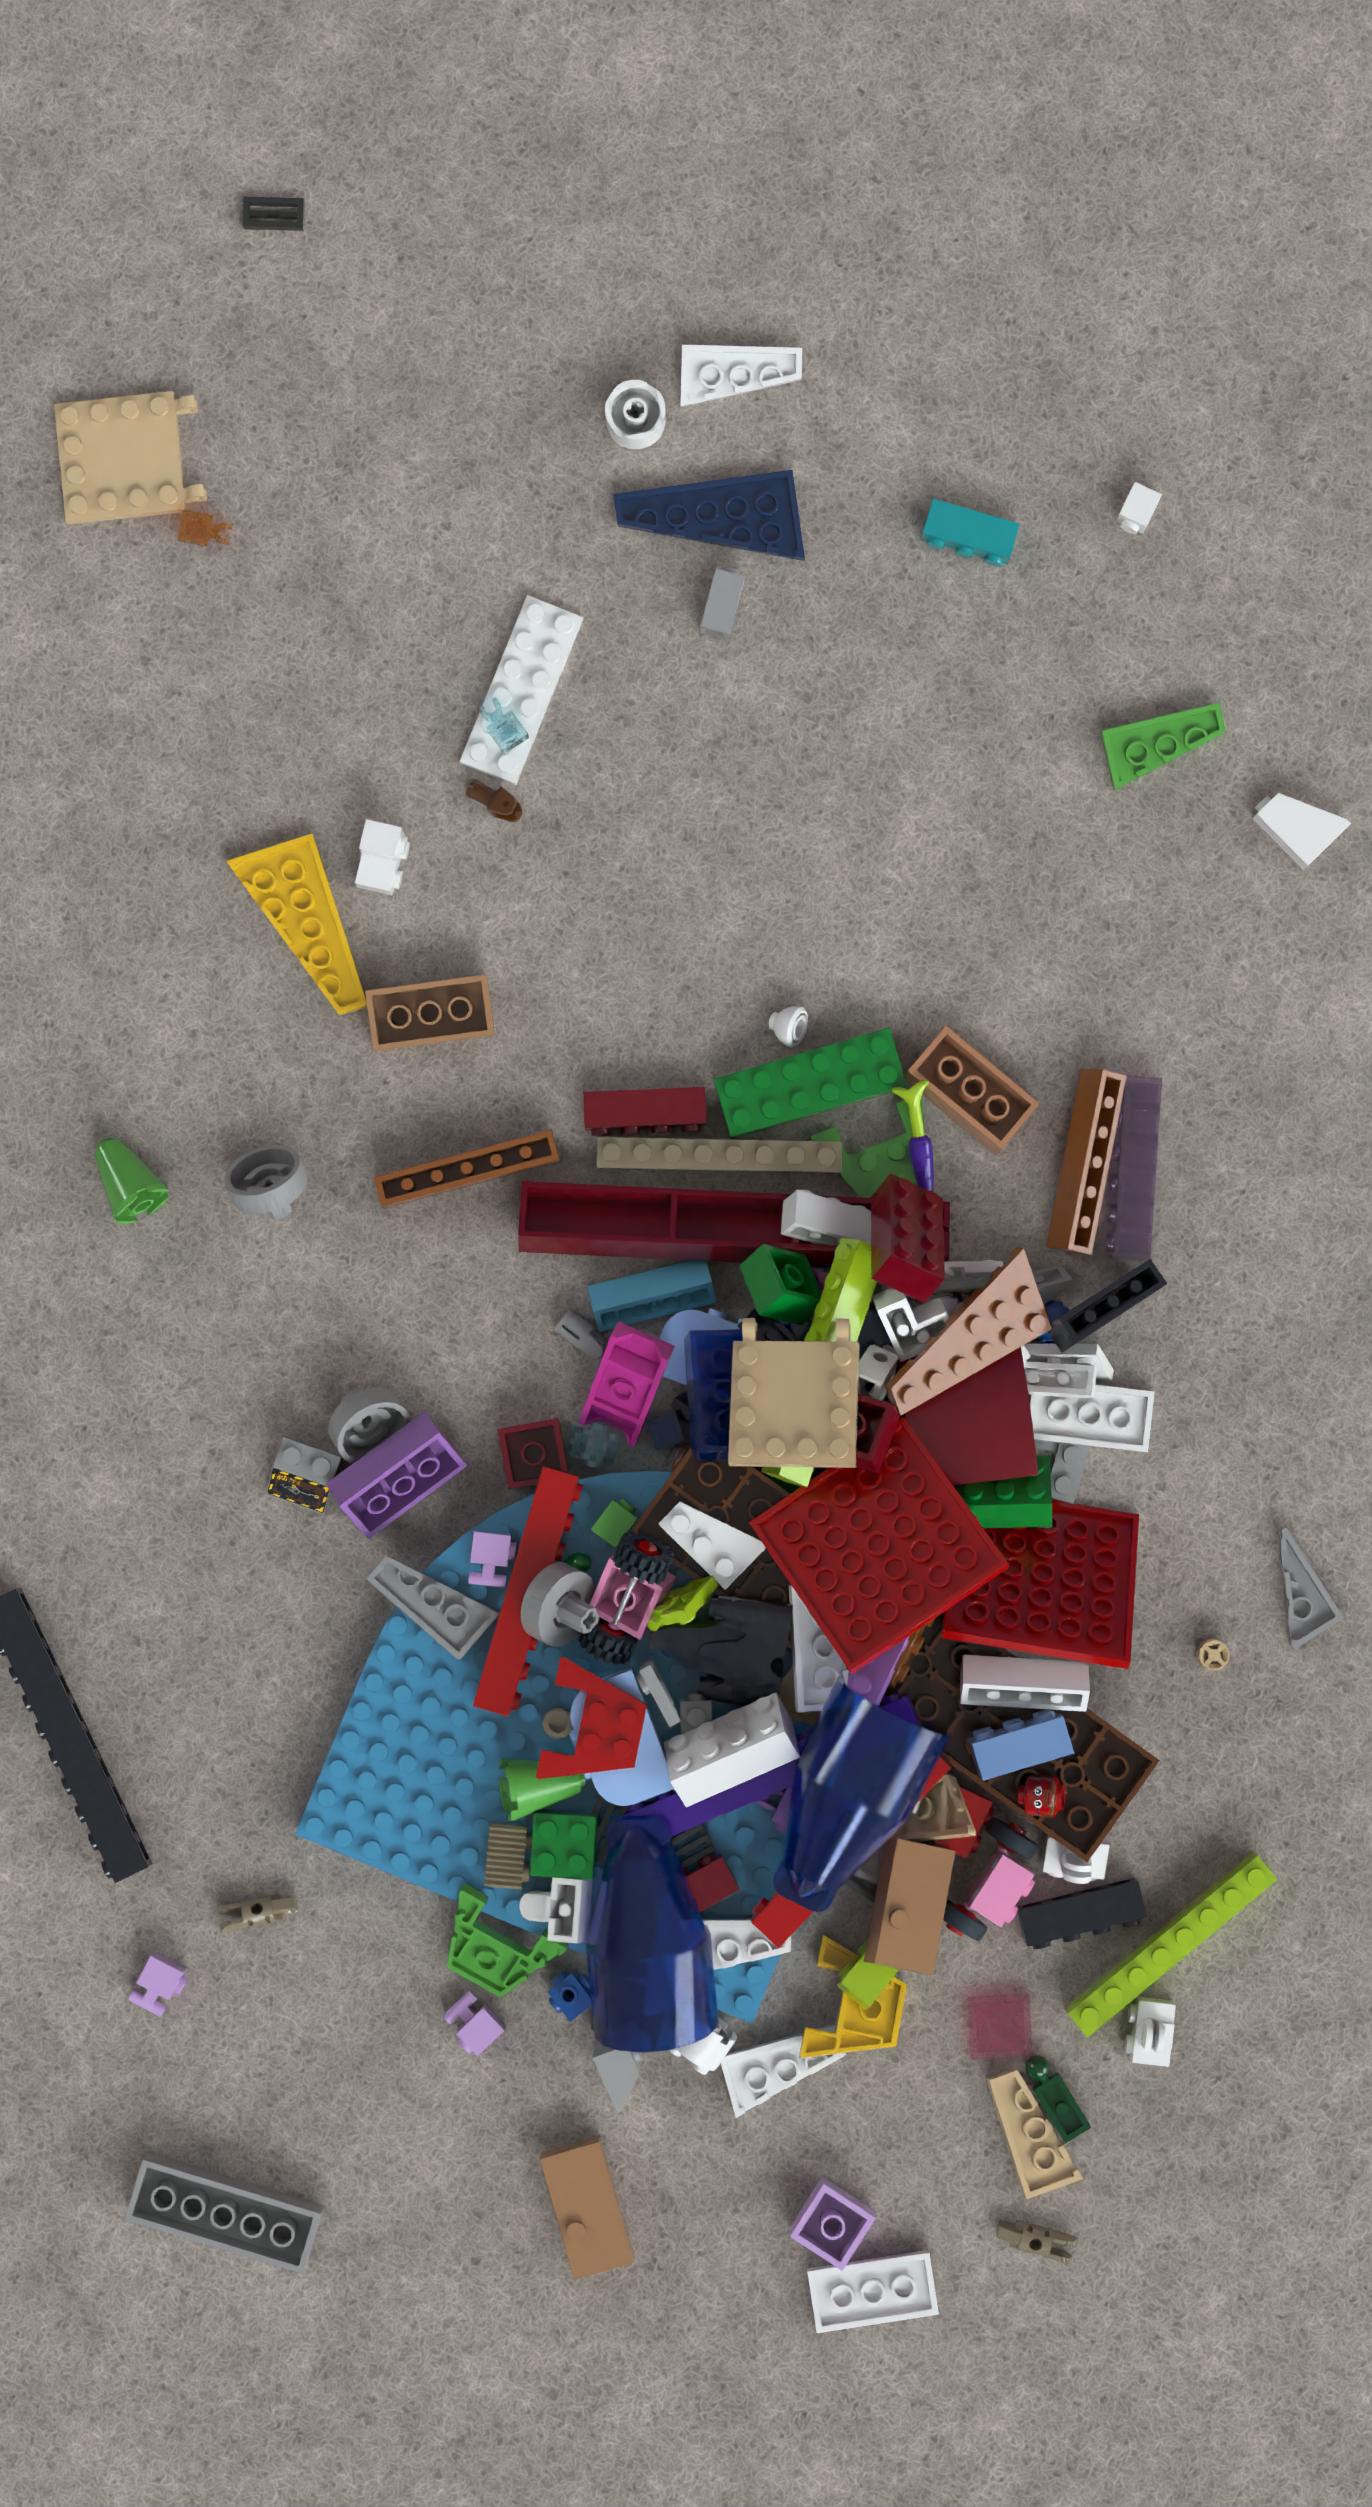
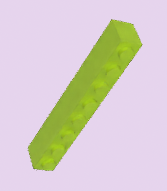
M841 1238L835 1250V1257L830 1272L825 1279V1286L820 1301L815 1308L814 1319L804 1342H836V1319H849V1323H851L850 1342H857L877 1281L871 1279L870 1244L860 1239ZM762 1467L761 1472L789 1484L807 1487L814 1467Z
M1251 1852L1064 2008L1065 2011L1088 2038L1278 1879L1260 1857Z

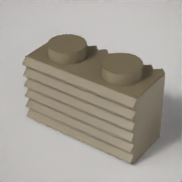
M501 1821L490 1822L484 1886L521 1890L523 1882H529L531 1864L525 1863L526 1851H532L533 1832H528V1824Z

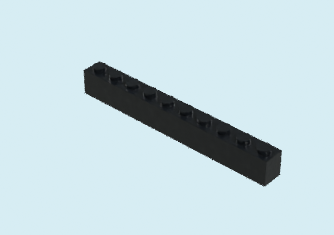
M22 1588L14 1589L0 1596V1653L3 1657L7 1655L11 1664L9 1673L15 1684L20 1683L25 1693L22 1695L24 1705L29 1712H34L38 1721L35 1723L36 1730L42 1740L47 1739L51 1748L48 1751L49 1757L55 1767L59 1766L64 1775L61 1781L68 1795L73 1794L76 1800L75 1812L82 1823L86 1822L91 1832L88 1834L91 1846L95 1851L99 1850L104 1859L101 1862V1866L108 1879L113 1878L114 1883H117L152 1865V1861Z

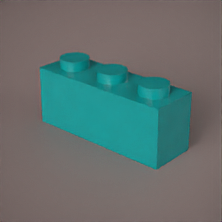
M933 499L921 540L927 541L926 545L930 548L943 550L944 547L955 550V554L958 556L972 558L975 555L984 558L986 564L1000 567L1002 563L1008 565L1020 523Z

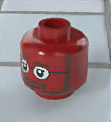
M1030 1775L1025 1785H1019L1018 1803L1024 1804L1025 1812L1030 1816L1054 1817L1059 1810L1064 1809L1065 1786L1060 1785L1059 1780L1054 1776Z

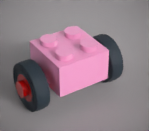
M996 1817L991 1818L985 1831L994 1837L997 1844L1001 1847L996 1849L967 1895L966 1902L963 1905L955 1904L949 1900L946 1901L943 1918L947 1922L946 1927L959 1936H962L964 1933L977 1941L983 1938L988 1927L977 1919L975 1913L971 1910L978 1912L999 1927H1002L1004 1922L1009 1924L1016 1915L1018 1907L1015 1905L1021 1895L1026 1897L1035 1884V1881L1032 1880L1034 1874L1029 1867L1008 1855L1007 1851L1012 1854L1018 1853L1031 1860L1039 1846L1025 1836L1027 1833L1025 1829L1012 1821L1008 1825Z

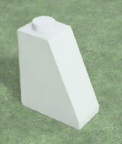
M1280 793L1273 799L1267 795L1255 807L1258 813L1252 818L1303 870L1351 824L1345 818Z

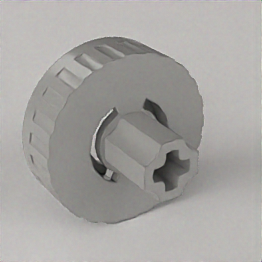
M268 1145L251 1150L234 1161L225 1174L224 1183L233 1205L239 1211L246 1214H266L267 1219L277 1221L286 1218L292 1212L291 1203L304 1191L308 1176L301 1158L295 1149L286 1145Z
M372 1387L365 1390H350L346 1396L342 1397L341 1404L337 1406L331 1415L328 1424V1434L342 1458L353 1464L411 1421V1417L400 1398L390 1389ZM353 1428L356 1432L363 1434H356L354 1431L350 1432L349 1430Z
M563 1562L551 1564L539 1572L529 1585L521 1606V1623L525 1632L551 1647L566 1645L574 1640L579 1633L591 1632L599 1620V1613L596 1612V1608L589 1605L595 1593V1585L592 1578L587 1573Z

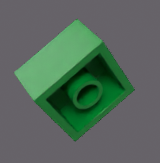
M762 1244L739 1266L744 1277V1283L748 1287L754 1301V1307L760 1316L803 1325L814 1315L822 1292L806 1255Z
M552 1810L534 1812L530 1876L593 1880L596 1877L597 1840L600 1813L591 1814Z

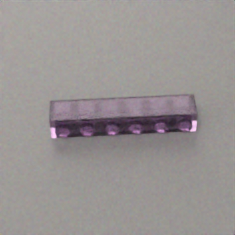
M1126 1075L1116 1131H1119L1118 1143H1114L1112 1149V1161H1117L1116 1173H1111L1110 1191L1115 1192L1114 1204L1109 1203L1108 1222H1113L1112 1234H1107L1106 1252H1111L1110 1259L1146 1262L1151 1258L1162 1078Z

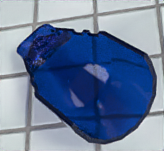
M838 1676L799 1754L800 1758L795 1763L782 1861L773 1879L774 1888L777 1893L810 1911L822 1912L831 1905L838 1889L910 1819L951 1737V1733L948 1731L939 1733L926 1729L883 1709L856 1693L845 1684L843 1678Z
M656 1815L617 1817L612 1821L607 1830L608 1854L586 1941L594 2037L603 2046L629 2052L667 2051L688 2046L708 2037L717 2028L719 2023L711 1933L708 1926L704 1924L698 1911L697 1901L693 1899L686 1883L687 1878L672 1846L671 1830L668 1822Z

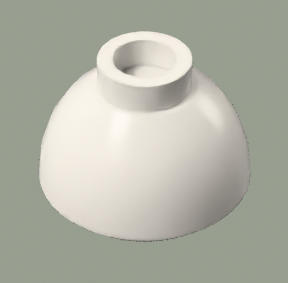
M791 1006L779 1013L773 1012L769 1019V1029L774 1030L778 1040L790 1048H794L801 1043L808 1026V1014L805 1008Z

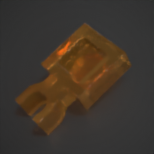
M183 509L177 541L207 547L209 538L219 544L229 546L230 540L221 538L219 532L223 529L232 531L233 525L227 523L213 525L211 524L213 515Z

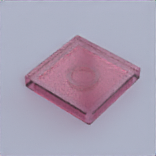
M1029 1993L967 1996L971 2060L1032 2057Z

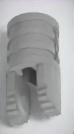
M572 1309L564 1315L554 1328V1331L561 1334L574 1347L579 1348L593 1359L597 1360L603 1356L608 1341Z

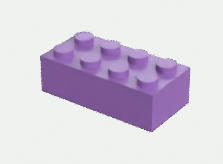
M424 1411L326 1483L339 1507L369 1539L467 1467L454 1445L427 1412Z

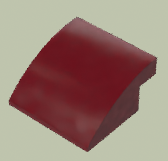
M1021 1347L903 1414V1417L952 1485L1038 1475L1033 1424ZM916 1355V1356H914V1357H912V1358H909V1359H907V1360H905V1361H902V1362H900V1360H898V1371H899L910 1359H915L918 1355Z

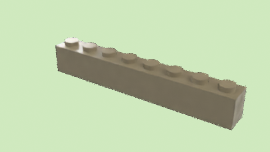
M597 1137L596 1168L842 1174V1142Z

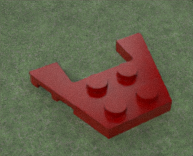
M561 1656L555 1685L583 1690L587 1693L576 1749L573 1755L542 1749L536 1778L544 1779L634 1768L647 1704L572 1662V1660Z

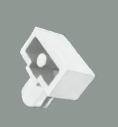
M1045 1833L1041 1857L1043 1872L1053 1877H1064V1880L1077 1884L1089 1883V1881H1095L1096 1879L1104 1880L1109 1851L1108 1837H1105L1090 1860L1085 1862Z
M552 1877L551 1892L530 1891L524 1894L519 1904L520 1912L529 1921L549 1923L547 1941L577 1944L587 1942L593 1880Z
M1137 1996L1135 2004H1129L1128 2022L1132 2023L1131 2035H1126L1124 2052L1129 2054V2059L1132 2063L1169 2067L1176 2008L1172 2000Z

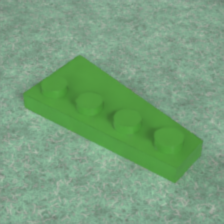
M1220 703L1100 731L1113 790L1226 733Z

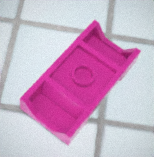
M618 1321L608 1341L578 1423L585 1426L602 1421L623 1431L628 1445L634 1448L642 1433L652 1402L675 1346Z

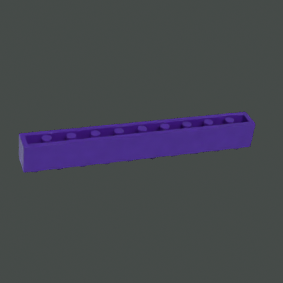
M896 1692L883 1698L884 1704L872 1709L871 1705H865L854 1710L855 1717L844 1721L842 1716L826 1722V1729L815 1733L814 1729L811 1728L797 1734L800 1758L686 1807L677 1792L674 1793L673 1790L655 1796L656 1801L647 1805L644 1801L627 1806L628 1813L621 1816V1819L635 1852L921 1732L924 1728L910 1695L907 1694L901 1697L900 1693Z

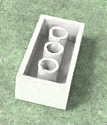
M777 1693L759 1698L749 1705L732 1710L722 1717L705 1722L697 1728L681 1735H676L664 1742L670 1782L686 1807L800 1758L792 1718Z

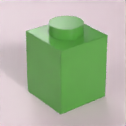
M622 1498L619 1502L613 1499L590 1530L616 1548L623 1534L627 1533L638 1517L633 1514L636 1508Z

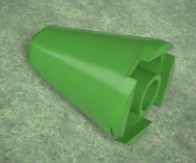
M110 1137L98 1143L94 1156L112 1215L118 1224L134 1223L138 1221L135 1217L136 1215L146 1210L148 1216L158 1210L168 1200L169 1195L167 1192L169 1190L167 1186L120 1139Z
M499 1759L498 1770L504 1769V1777L498 1778L499 1790L504 1812H510L507 1817L508 1821L520 1819L580 1794L581 1787L586 1784L584 1774L538 1779L536 1774L539 1760Z

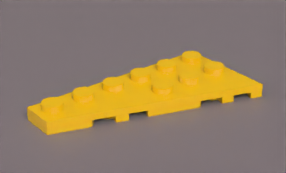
M311 833L226 861L337 1013L342 1016L366 1008V996L314 835Z

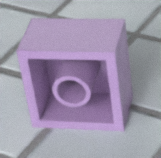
M822 2176L789 2227V2233L791 2238L843 2271L873 2224L876 2216L872 2208Z

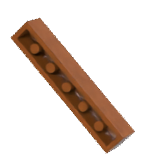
M1105 1069L1080 1070L1046 1243L1047 1248L1067 1253L1092 1255L1126 1075Z
M548 1130L376 1176L374 1180L381 1207L386 1209L560 1162L553 1132Z

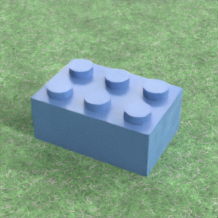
M1044 1709L1033 1713L1034 1719L1024 1721L1021 1718H1014L1003 1722L1004 1728L993 1731L991 1727H984L973 1731L974 1737L967 1738L978 1776L984 1781L1074 1754L1064 1717L1058 1712L1051 1711V1709Z

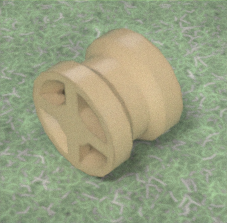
M1207 1639L1197 1647V1661L1206 1669L1220 1670L1229 1661V1650L1219 1640Z

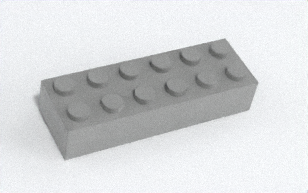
M148 2152L142 2160L124 2220L303 2274L325 2206Z

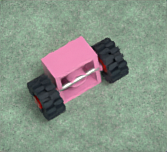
M634 1532L624 1533L614 1555L609 1558L589 1604L595 1607L596 1612L599 1613L598 1624L592 1628L591 1632L580 1633L578 1639L581 1648H586L585 1652L588 1654H595L594 1658L598 1660L603 1658L604 1662L609 1663V1661H612L616 1665L619 1662L625 1664L631 1659L638 1640H641L651 1631L647 1626V1622L651 1619L650 1614L657 1606L663 1605L665 1596L671 1591L676 1580V1576L668 1572L674 1559V1553L669 1551L670 1548L667 1545H662L663 1542L661 1540L655 1541L653 1536L648 1535V1537H645L640 1532L637 1535Z

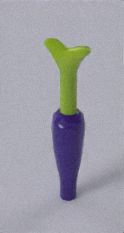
M924 1079L909 1089L894 1087L892 1092L904 1099L909 1106L913 1135L909 1140V1154L917 1184L925 1190L934 1192L933 1146L931 1139L924 1134L920 1106L923 1091L929 1084V1080Z

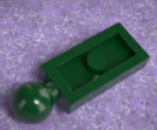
M1040 2055L1030 2057L1025 2065L1026 2073L1031 2079L1039 2081V2084L1032 2089L1065 2144L1092 2128L1060 2074L1057 2072L1051 2077L1049 2076L1050 2065L1047 2059Z

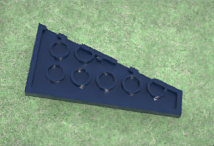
M793 470L613 494L618 527L805 561Z

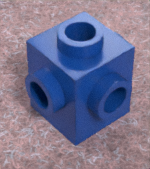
M575 1969L568 1974L564 1970L551 1980L554 1986L548 1991L551 1996L549 2002L559 2014L563 2012L570 2022L598 1999L591 1990L594 1987L593 1983L584 1972L579 1974ZM568 1990H571L574 1996L569 1995Z

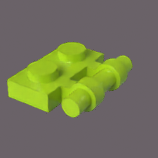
M713 1575L691 1580L685 1587L679 1586L676 1590L670 1591L665 1596L663 1605L657 1606L650 1614L651 1619L647 1622L648 1628L652 1631H657L659 1627L675 1623L684 1625L691 1622L696 1617L695 1613L701 1606L710 1601V1595L719 1586Z

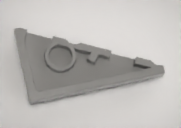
M1283 1527L1278 1531L1289 1641L1291 1648L1295 1650L1344 1619L1288 1529Z

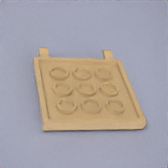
M174 391L54 404L65 521L67 524L187 512L186 503L207 501L206 489L203 484L190 485L184 488L177 415L198 413L197 400H195L194 395L182 396L176 399Z
M743 1318V1341H733L729 1466L856 1468L860 1345L859 1342H850L851 1323H849V1319H836V1342L757 1341L756 1319Z

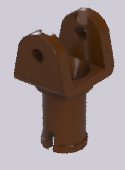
M476 779L472 780L470 785L474 786V789L467 788V797L487 806L488 812L495 818L508 822H516L521 818L522 808L520 804L503 787L500 786L495 791Z

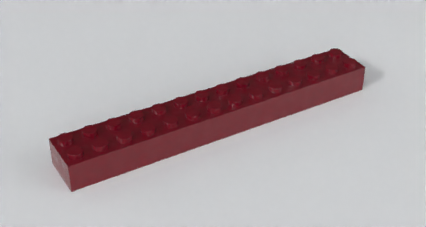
M522 1181L518 1229L519 1252L743 1263L762 1244L804 1254L811 1266L831 1267L837 1246L817 1245L781 1234L783 1201L791 1194ZM822 1196L825 1198H836L840 1202L852 1206H864L867 1210L871 1211V1198ZM943 1201L944 1262L949 1261L950 1202Z

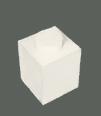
M1134 482L1116 520L1121 523L1120 527L1131 534H1137V532L1143 534L1162 494Z

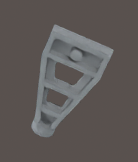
M1034 1439L1036 1450H1049L1054 1455L1051 1467L1052 1498L1074 1504L1090 1446Z

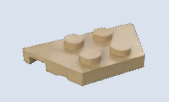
M944 1775L921 1799L916 1814L909 1812L888 1833L883 1841H886V1838H898L919 1842L976 1836L974 1825L956 1778L951 1775Z

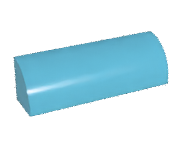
M689 1260L587 1286L598 1332L615 1328L618 1321L629 1325L717 1303L707 1261Z

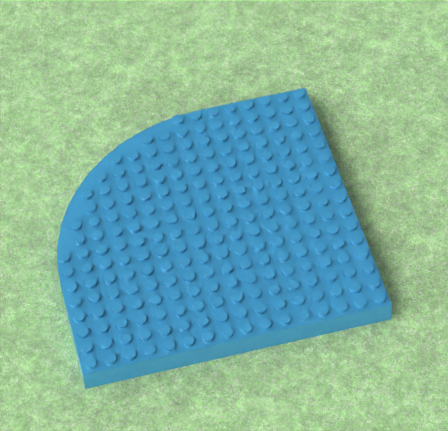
M654 1470L608 1473L579 1479L578 1483L583 1484L579 1501H572L569 1513L575 1515L570 1532L564 1531L561 1538V1543L566 1544L561 1562L574 1553L580 1552L582 1555H588L591 1559V1566L587 1571L583 1572L592 1578L596 1590L609 1558L614 1555L617 1546L614 1548L590 1529L613 1499L619 1502L622 1498L636 1508L633 1514L638 1517L627 1533L629 1534L673 1472ZM535 1494L496 1512L465 1533L436 1558L423 1574L500 1613L515 1561L509 1560L508 1567L496 1566L495 1574L507 1576L505 1588L468 1584L470 1571L482 1573L483 1564L470 1563L474 1531L512 1535V1542H517V1557ZM671 1564L668 1572L676 1576L671 1591L676 1590L679 1586L685 1587L689 1581L695 1580L675 1564ZM712 1593L710 1597L718 1598V1595ZM711 1599L695 1613V1620L711 1618L709 1616ZM396 1607L385 1623L366 1661L295 1835L459 1902V1892L463 1884L466 1883L489 1896L481 1912L540 1936L545 1928L548 1929L549 1923L525 1919L520 1912L519 1904L523 1895L530 1891L551 1892L552 1877L530 1876L529 1882H523L521 1890L484 1886L490 1822L501 1821L528 1824V1832H533L534 1813L513 1821H508L507 1819L510 1812H504L499 1790L498 1778L504 1777V1769L498 1770L499 1759L539 1760L542 1749L569 1755L575 1753L570 1735L561 1739L552 1738L545 1733L542 1725L544 1715L551 1708L563 1707L571 1712L573 1701L579 1692L578 1689L555 1685L560 1657L563 1656L572 1660V1662L591 1671L600 1678L633 1666L636 1676H638L640 1663L652 1657L667 1685L674 1703L673 1705L680 1718V1722L669 1727L652 1694H644L663 1748L665 1741L670 1740L676 1735L683 1734L681 1733L680 1699L686 1698L688 1693H698L700 1676L707 1677L709 1673L690 1669L674 1657L669 1659L660 1651L649 1649L650 1632L641 1640H638L629 1662L627 1661L625 1664L619 1662L618 1665L613 1664L612 1661L606 1663L603 1658L598 1660L594 1658L595 1654L586 1653V1648H581L580 1642H578L580 1633L574 1640L560 1647H551L538 1640L535 1651L529 1650L525 1661L531 1663L526 1681L520 1680L517 1692L522 1693L518 1710H511L508 1717L473 1706L499 1615L464 1656L458 1660L400 1608ZM788 1646L786 1649L790 1653L782 1661L784 1663L782 1679L793 1664L792 1649ZM711 1700L712 1721L744 1706ZM792 1719L795 1736L811 1728L814 1729L815 1733L821 1731L815 1726ZM860 1758L827 1771L826 1776L820 1782L807 1783L803 1781L793 1786L840 1809ZM585 1778L586 1784L581 1787L580 1794L541 1810L592 1813L600 1794L596 1790L592 1778L588 1780ZM775 1793L772 1794L769 1803L776 1806L780 1796ZM654 1796L652 1798L644 1800V1802L647 1805L651 1802L656 1801V1798ZM605 1800L599 1810V1825L610 1804ZM755 1802L703 1823L708 1836L716 1848V1851L712 1853H714L715 1857L722 1853L740 1886V1890L689 1919L752 1918L754 1914L752 1908L762 1897L768 1900L776 1891L773 1889L776 1882L785 1874L790 1877L797 1869L794 1865L805 1852L811 1855L816 1848L802 1841L804 1836L792 1831L791 1835H788L774 1827L776 1822L771 1820L773 1811ZM615 1806L598 1842V1852H601L621 1808ZM621 1822L604 1861L597 1860L596 1877L592 1881L588 1941L568 1944V1948L604 1963L614 1847L633 1848L623 1822ZM698 1831L656 1854L657 1859L659 1860L701 1837V1834ZM672 1837L643 1848L646 1854L657 1925L662 1895L669 1892L667 1883L672 1880L670 1876L663 1880L660 1879L646 1852ZM704 1842L662 1865L663 1870L704 1849L707 1845ZM526 1851L525 1863L531 1864L532 1851ZM696 1861L685 1868L689 1872L699 1865ZM672 1897L678 1919H684ZM780 1955L748 1961L732 1967L720 1968L697 1975L703 1998L696 2001L753 2024ZM638 1976L645 1980H649V1977Z

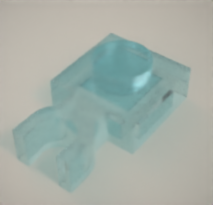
M495 697L492 699L496 707L494 712H487L483 705L479 707V710L487 721L492 722L486 727L487 731L503 754H506L529 739V735L512 710L503 715L501 704Z

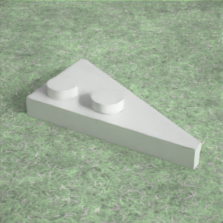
M1025 1344L1031 1356L1027 1359V1362L1095 1365L1097 1368L1096 1379L1112 1381L1114 1369L1098 1344H1076L1063 1353L1056 1344Z

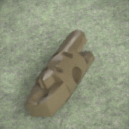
M279 1894L217 1906L218 1914L222 1915L242 1912V1919L221 1923V1933L283 1921V1916L298 1913L296 1898L287 1897L280 1899ZM257 1909H263L260 1914H254Z
M1000 2220L996 2231V2237L1010 2242V2247L1042 2255L1043 2257L1071 2264L1073 2256L1067 2251L1051 2247L1052 2242L1074 2247L1078 2240L1076 2236L1017 2220L1016 2223Z

